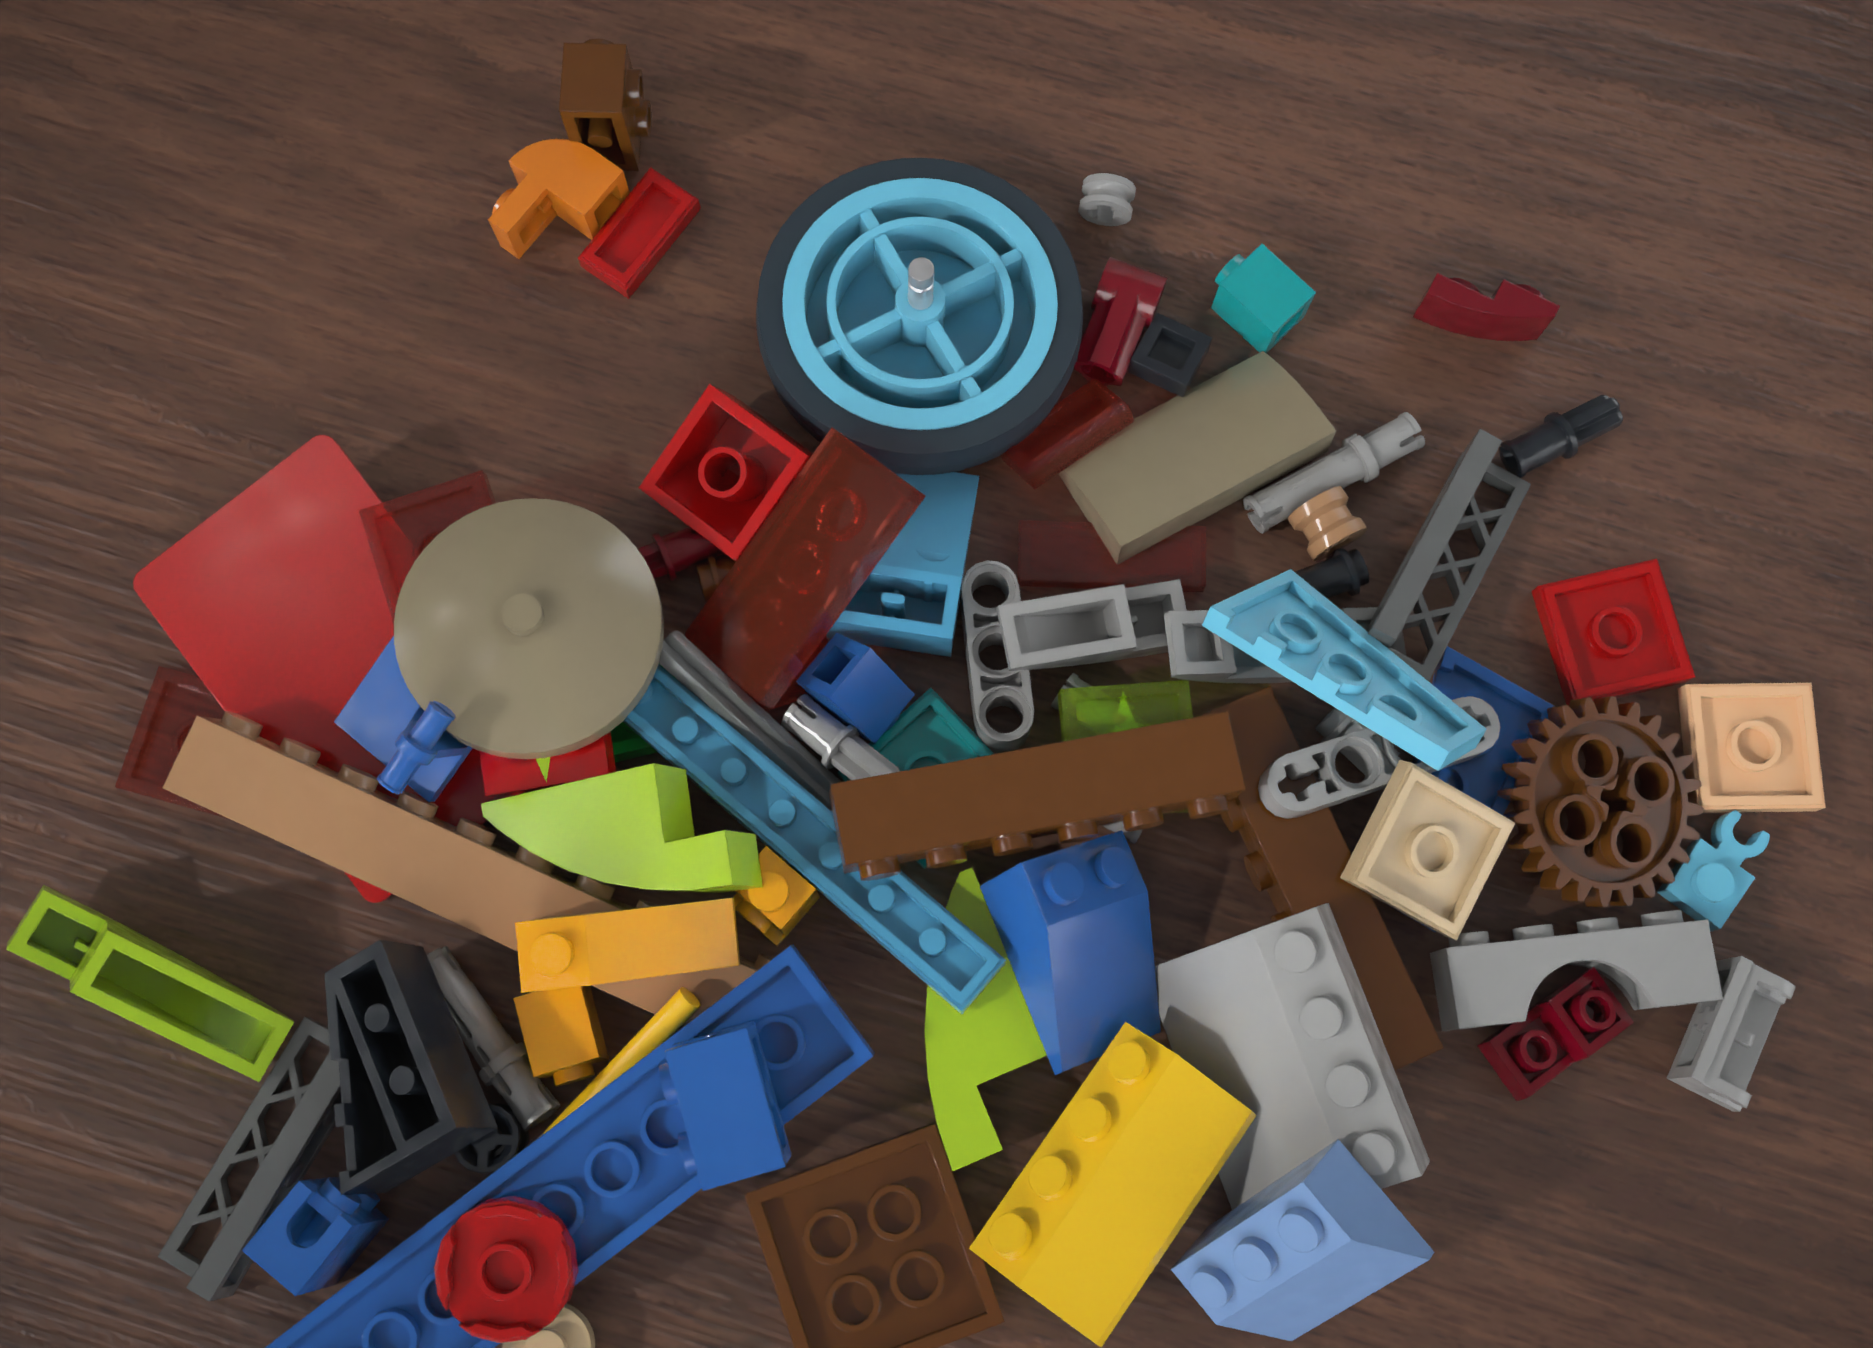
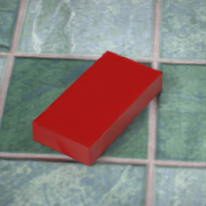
M650 167L580 254L578 260L581 267L630 299L701 209L699 199Z

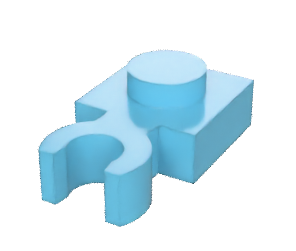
M1736 810L1720 816L1714 822L1711 829L1712 846L1702 838L1689 844L1685 850L1690 858L1689 863L1676 864L1672 869L1675 881L1672 884H1662L1657 891L1658 894L1695 921L1708 919L1710 931L1722 928L1755 879L1753 875L1740 867L1741 863L1745 859L1761 854L1767 847L1770 839V834L1763 830L1752 834L1746 845L1737 842L1733 836V827L1739 821L1742 814Z

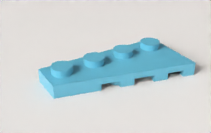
M1292 569L1210 606L1202 624L1209 631L1437 771L1475 749L1487 730L1380 641L1369 635L1364 628Z

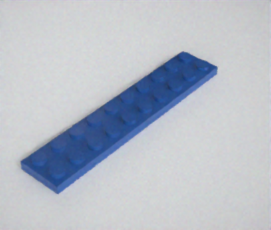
M792 944L265 1348H494L500 1343L471 1336L458 1325L460 1321L452 1315L450 1309L445 1310L437 1295L434 1265L440 1243L460 1216L488 1199L517 1196L543 1204L562 1219L575 1242L578 1263L576 1285L702 1188L698 1173L688 1175L680 1155L678 1134L685 1132L686 1129L679 1104L669 1106L662 1090L659 1065L667 1063L665 1050L673 1048V1044L755 1021L783 1125L871 1059L875 1052L794 944Z

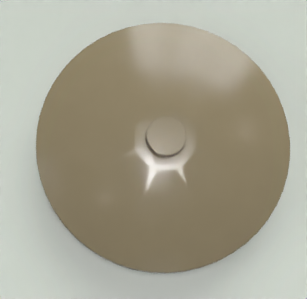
M537 498L509 500L480 508L455 521L439 533L425 547L408 572L400 590L394 618L396 658L404 681L421 708L425 711L430 701H437L445 705L456 716L454 721L445 730L447 734L476 750L514 759H538L562 755L593 743L613 730L633 711L645 695L659 664L664 636L663 610L653 575L645 559L630 539L612 523L583 507L557 500Z

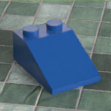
M1122 830L1021 862L980 885L1055 1075L1101 1057L1125 1022L1149 1037L1161 1032L1148 891Z

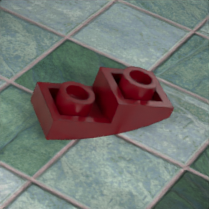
M1437 273L1422 297L1413 318L1437 328L1474 338L1495 341H1528L1539 338L1556 316L1560 306L1545 299L1539 290L1529 285L1513 284L1504 279L1490 298L1481 294L1475 285L1464 279L1448 278Z
M1592 967L1530 1007L1527 1012L1526 1021L1506 1024L1477 1046L1517 1102L1531 1097L1574 1062L1589 1058L1633 1024L1634 1021L1597 970Z

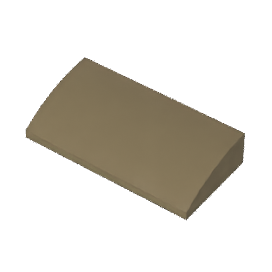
M1262 351L1186 391L1184 397L1176 396L1054 461L1053 467L1116 565H1119L1327 453L1336 430L1301 385L1278 362Z

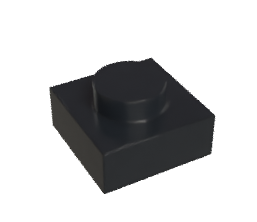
M1156 313L1130 360L1128 372L1180 397H1184L1209 351L1212 337Z

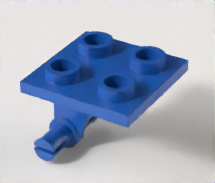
M394 636L334 721V723L386 766L382 773L377 776L378 782L392 793L402 794L404 788L409 785L429 803L436 801L473 749L445 732L450 723L456 718L455 714L448 707L437 701H430L427 709L424 711L417 703L401 674L396 658Z

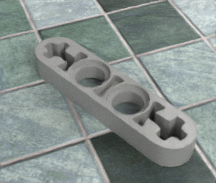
M1468 696L1452 700L1487 730L1475 749L1444 768L1473 759L1491 748L1498 739L1500 732L1498 715L1492 706L1483 699ZM1365 728L1285 754L1275 760L1260 776L1258 785L1259 796L1266 809L1275 816L1286 819L1298 818L1386 788L1399 760L1402 759L1396 754L1392 742L1371 729ZM1349 750L1362 758L1366 767V775L1362 783H1350L1340 777L1335 767V758L1339 751ZM1423 761L1415 764L1428 773L1437 771ZM1316 770L1318 772L1320 782L1308 786L1297 795V799L1292 792L1282 794L1279 790L1278 783L1286 777V773L1291 780H1297L1311 775Z

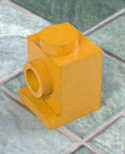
M765 846L758 854L763 887L735 891L734 905L735 910L778 947L820 896L814 886Z

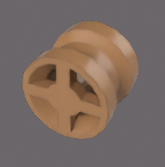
M1342 486L1333 487L1313 497L1294 510L1287 518L1294 530L1301 531L1309 541L1307 552L1314 562L1331 556L1336 549L1345 548L1368 530L1360 517L1352 516L1346 505L1349 497Z

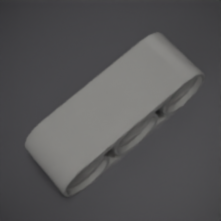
M987 560L975 564L967 571L963 578L960 609L974 730L976 735L991 751L1003 753L1017 750L1026 742L1033 724L1034 705L1029 670L1009 671L1008 668L992 670L986 667L979 658V654L984 648L991 645L1004 647L997 607L985 608L979 605L973 599L972 593L980 586L994 585L1005 594L1006 601L1003 604L1021 601L1019 584L1014 572L999 561ZM1006 706L1017 712L1021 720V726L1010 733H999L989 726L986 715L995 707Z

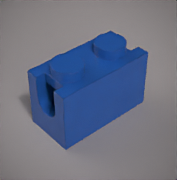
M755 1021L673 1044V1048L664 1051L667 1063L659 1065L662 1090L669 1106L679 1104L686 1129L685 1132L678 1134L680 1155L688 1175L698 1173L702 1191L786 1167L792 1153Z
M339 1177L300 1180L242 1251L294 1296L336 1285L387 1223L389 1218L377 1208L374 1209L380 1201L376 1193L341 1195Z

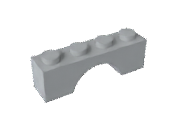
M1674 910L1641 915L1642 927L1619 929L1617 917L1576 922L1577 934L1555 936L1553 924H1544L1512 929L1513 941L1490 943L1488 931L1462 933L1457 940L1448 938L1450 947L1430 953L1442 1031L1526 1021L1530 1001L1535 990L1545 977L1563 965H1576L1589 969L1594 967L1598 973L1610 979L1623 992L1634 1010L1723 1000L1708 919L1684 922L1682 911Z

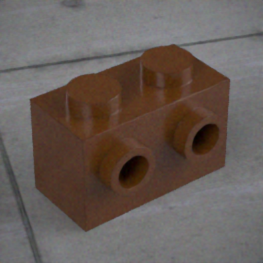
M589 39L584 43H564L559 112L569 141H577L589 146L623 171H639L641 137H650L652 129L651 104L649 100H643L644 82L642 70L632 68L626 44H614L605 39Z

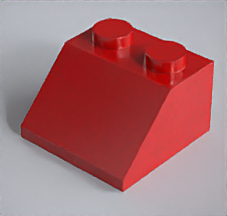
M709 384L638 488L734 561L740 562L795 516L829 465L736 396Z

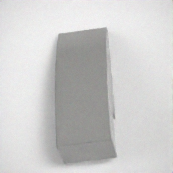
M1180 579L1125 588L1124 584L1008 603L998 605L996 608L1009 671L1075 666L1168 652L1164 614L1168 611H1187Z

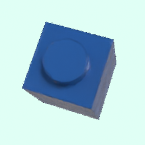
M839 633L832 637L796 681L823 709L846 727L852 724L857 728L859 736L874 744L885 731L889 730L897 722L901 711L915 695L870 647Z

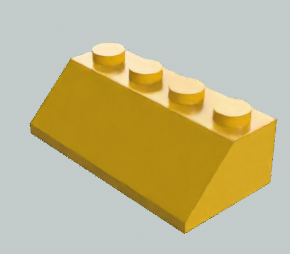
M1125 1022L969 1249L1032 1298L1096 1345L1102 1347L1257 1115L1179 1055Z

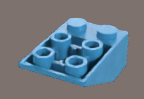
M858 463L855 464L834 555L823 618L827 638L832 639L836 633H839L863 644L951 657L979 476L957 472L936 475L898 474L873 469Z

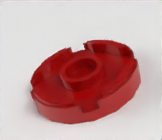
M517 1196L488 1199L460 1216L441 1240L434 1265L437 1295L445 1310L450 1309L452 1315L460 1321L458 1325L471 1336L496 1343L526 1340L551 1324L572 1297L578 1274L575 1242L562 1219L539 1202Z

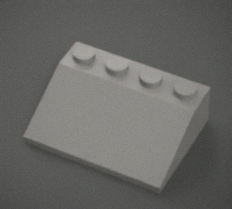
M1329 903L1155 966L1159 1015L1173 1052L1257 1115L1218 1173L1232 1210L1337 1139L1341 1141L1380 1189L1423 1175L1430 1163L1429 1157Z

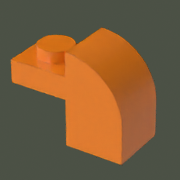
M568 139L542 140L521 149L509 160L518 186L515 189L510 188L498 198L493 207L492 216L488 221L500 246L520 259L556 216H559L592 240L629 195L630 191L623 170L589 146L577 141H569Z

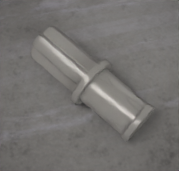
M808 694L800 696L797 700L802 709H799L793 703L782 719L781 726L822 757V766L826 769L836 767L851 780L899 772L897 766L859 737L856 727L852 724L846 727L814 702L813 698Z

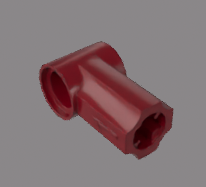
M1110 257L1092 302L1091 309L1094 312L1081 339L1074 370L1093 383L1105 387L1108 385L1121 386L1143 329L1148 330L1154 318L1168 278Z

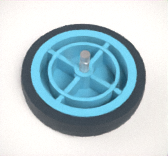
M900 158L870 164L843 174L822 186L794 210L773 240L764 261L759 281L756 325L760 352L779 398L796 421L817 441L835 453L873 469L898 474L936 475L971 468L1000 456L1019 444L1045 420L1059 400L1077 361L1082 339L1083 307L1079 276L1070 249L1049 216L1031 198L1002 178L964 163L934 158Z

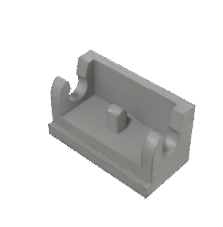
M1743 956L1716 961L1723 1000L1697 1004L1666 1078L1733 1112H1740L1742 1107L1747 1108L1752 1095L1746 1092V1089L1780 1005L1785 1003L1786 998H1792L1796 988L1791 982L1753 964V961Z

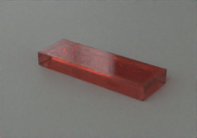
M1019 520L1017 581L1019 586L1097 589L1124 584L1125 588L1180 579L1183 592H1203L1206 587V526H1187L1117 565L1091 522Z

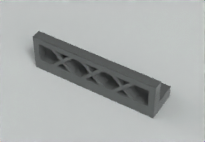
M1482 429L1478 430L1459 456L1366 628L1369 635L1375 637L1427 681L1430 680L1531 486L1527 481L1491 462L1502 440ZM1481 481L1509 495L1503 508L1480 513L1474 493ZM1494 523L1492 529L1488 534L1485 525ZM1471 528L1479 553L1477 557L1455 561L1448 542L1455 531ZM1469 571L1464 582H1462L1459 573ZM1445 576L1454 601L1450 607L1429 611L1422 591L1428 580ZM1443 620L1438 632H1436L1433 622ZM1419 626L1428 650L1421 664L1391 648L1401 630Z
M311 1017L303 1018L158 1255L160 1259L192 1277L186 1288L209 1302L233 1296L253 1263V1260L242 1249L298 1181L303 1180L336 1125L334 1105L342 1103L339 1061L331 1060L329 1052L309 1085L304 1084L299 1060L311 1040L315 1038L330 1047L328 1027ZM290 1076L292 1089L280 1093ZM294 1098L296 1104L294 1111L274 1144L269 1145L263 1120L272 1104ZM253 1137L256 1149L244 1152ZM258 1158L260 1167L237 1205H232L227 1181L228 1176L236 1164ZM217 1198L219 1210L206 1213L214 1199ZM221 1218L223 1228L202 1261L184 1250L199 1224Z

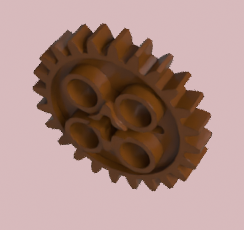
M1613 696L1597 698L1594 701L1591 697L1570 700L1569 706L1565 704L1548 708V719L1531 720L1527 723L1534 739L1525 738L1512 742L1511 745L1515 751L1523 758L1521 762L1502 764L1501 769L1514 778L1515 783L1512 788L1497 790V796L1513 802L1514 810L1503 816L1515 822L1519 833L1508 842V848L1528 849L1530 853L1521 866L1523 872H1540L1544 870L1539 887L1543 890H1560L1562 888V900L1565 902L1585 901L1586 907H1608L1609 903L1611 906H1631L1633 897H1654V884H1672L1675 881L1668 863L1688 864L1690 861L1687 853L1679 846L1681 840H1699L1700 834L1695 829L1686 824L1687 816L1704 813L1703 807L1688 802L1687 793L1701 787V781L1684 779L1682 773L1694 760L1693 756H1674L1672 750L1677 744L1680 735L1677 732L1657 735L1662 717L1658 714L1640 717V704L1637 702L1618 705L1616 697ZM1579 749L1584 753L1586 760L1584 771L1580 769L1577 760ZM1636 772L1639 775L1641 782L1639 793L1637 792L1634 784V776ZM1562 809L1566 812L1568 818V829L1565 833L1562 831L1559 822ZM1619 832L1624 842L1621 855L1616 845Z

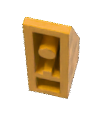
M734 897L515 922L521 993L597 985L740 965Z

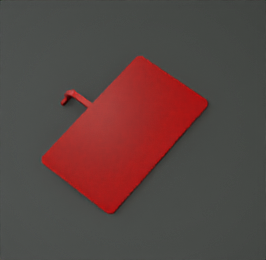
M317 435L142 568L134 577L133 587L137 595L224 711L239 714L261 724L263 728L259 736L279 746L284 737L320 751L321 755L317 763L336 772H339L342 765L346 764L375 777L382 773L386 766L334 723V721L394 636L395 610L400 590L408 572L421 552L340 445L327 435ZM473 748L439 797L432 803L439 806L435 817L454 826L458 825L460 818L484 825L488 821L483 817L481 803L524 794L526 791L499 796H485L479 750ZM380 783L376 787V790L395 799H398L400 794L387 790ZM409 785L404 788L405 792L422 797ZM345 872L363 898L369 902H383L394 895Z

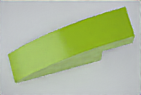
M652 763L481 803L483 817L529 852L567 871L604 883L645 890L723 893L763 887L756 834L722 830L695 836L686 769Z
M973 868L960 872L951 891L946 909L1006 959V964L963 1014H960L927 985L924 1029L927 1080L936 1125L952 1171L1003 1150L977 1085L1047 1056Z
M46 885L42 886L7 943L6 950L70 980L71 993L260 1082L294 1024V1020L207 969Z

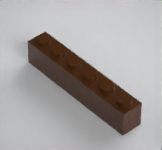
M1271 686L1200 715L1205 716L1228 711L1246 790L1232 801H1228L1229 811L1222 813L1221 817L1231 832L1239 830L1250 854L1244 856V864L1249 877L1259 892L1267 889L1277 911V914L1271 917L1272 923L1329 903L1394 1071L1444 1049L1371 895L1340 878L1351 857V853L1329 807L1298 818L1286 819L1275 816L1267 810L1260 799L1258 785L1260 776L1265 769L1285 754L1301 750ZM1286 773V777L1278 783V787L1282 794L1292 792L1297 799V795L1317 782L1313 774L1297 780H1291Z
M1227 711L830 784L829 796L844 874L859 871L861 881H871L900 874L899 863L926 858L928 868H940L967 861L966 851L992 846L994 856H1003L1034 848L1032 838L1058 834L1059 842L1065 844L1099 836L1098 826L1123 821L1125 831L1155 827L1165 823L1164 813L1188 809L1190 819L1215 816L1229 811L1228 801L1235 799L1246 788Z

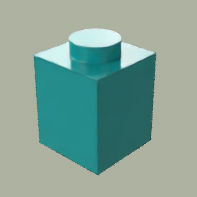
M1261 244L1246 259L1241 254L1234 256L1218 273L1215 283L1219 287L1211 309L1259 353L1262 351L1267 353L1305 317L1316 292L1264 244Z

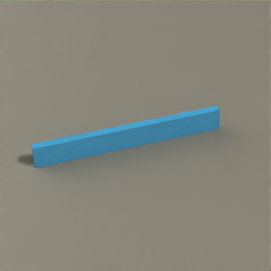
M658 664L653 680L645 695L622 722L674 767L686 769L688 779L752 834H756V837L960 1014H963L1006 964V959L902 871L895 876L871 881H861L859 871L844 874L833 812Z

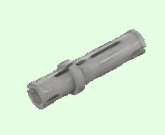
M1404 412L1398 418L1362 437L1353 434L1345 438L1340 449L1256 494L1245 497L1243 499L1244 508L1246 510L1251 508L1254 510L1247 513L1248 518L1256 530L1263 534L1269 528L1286 520L1302 504L1326 490L1336 486H1342L1344 489L1359 480H1364V483L1372 481L1379 476V469L1425 446L1424 436L1413 437L1414 434L1422 431L1419 424L1411 414Z
M444 946L442 949L438 948L432 951L427 957L462 1042L467 1046L481 1068L478 1074L486 1086L493 1085L525 1132L530 1128L533 1129L555 1113L561 1106L560 1103L554 1098L539 1077H533L530 1063L527 1060L528 1054L525 1045L522 1042L516 1044L506 1032L472 981L463 972L450 949Z

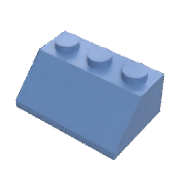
M1337 1139L1208 1226L1171 1268V1271L1216 1325L1293 1341L1427 1262L1435 1252L1341 1141Z

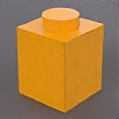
M590 985L535 991L513 998L533 1077L548 1078L553 1076L555 1086H563L594 1076L592 1064L609 1059Z

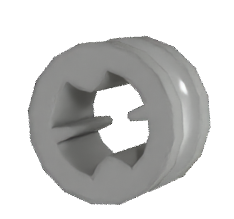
M1109 173L1089 175L1083 180L1082 193L1085 197L1080 200L1078 212L1087 221L1098 225L1119 226L1126 224L1131 220L1133 208L1130 202L1134 200L1136 187L1133 182L1119 175Z

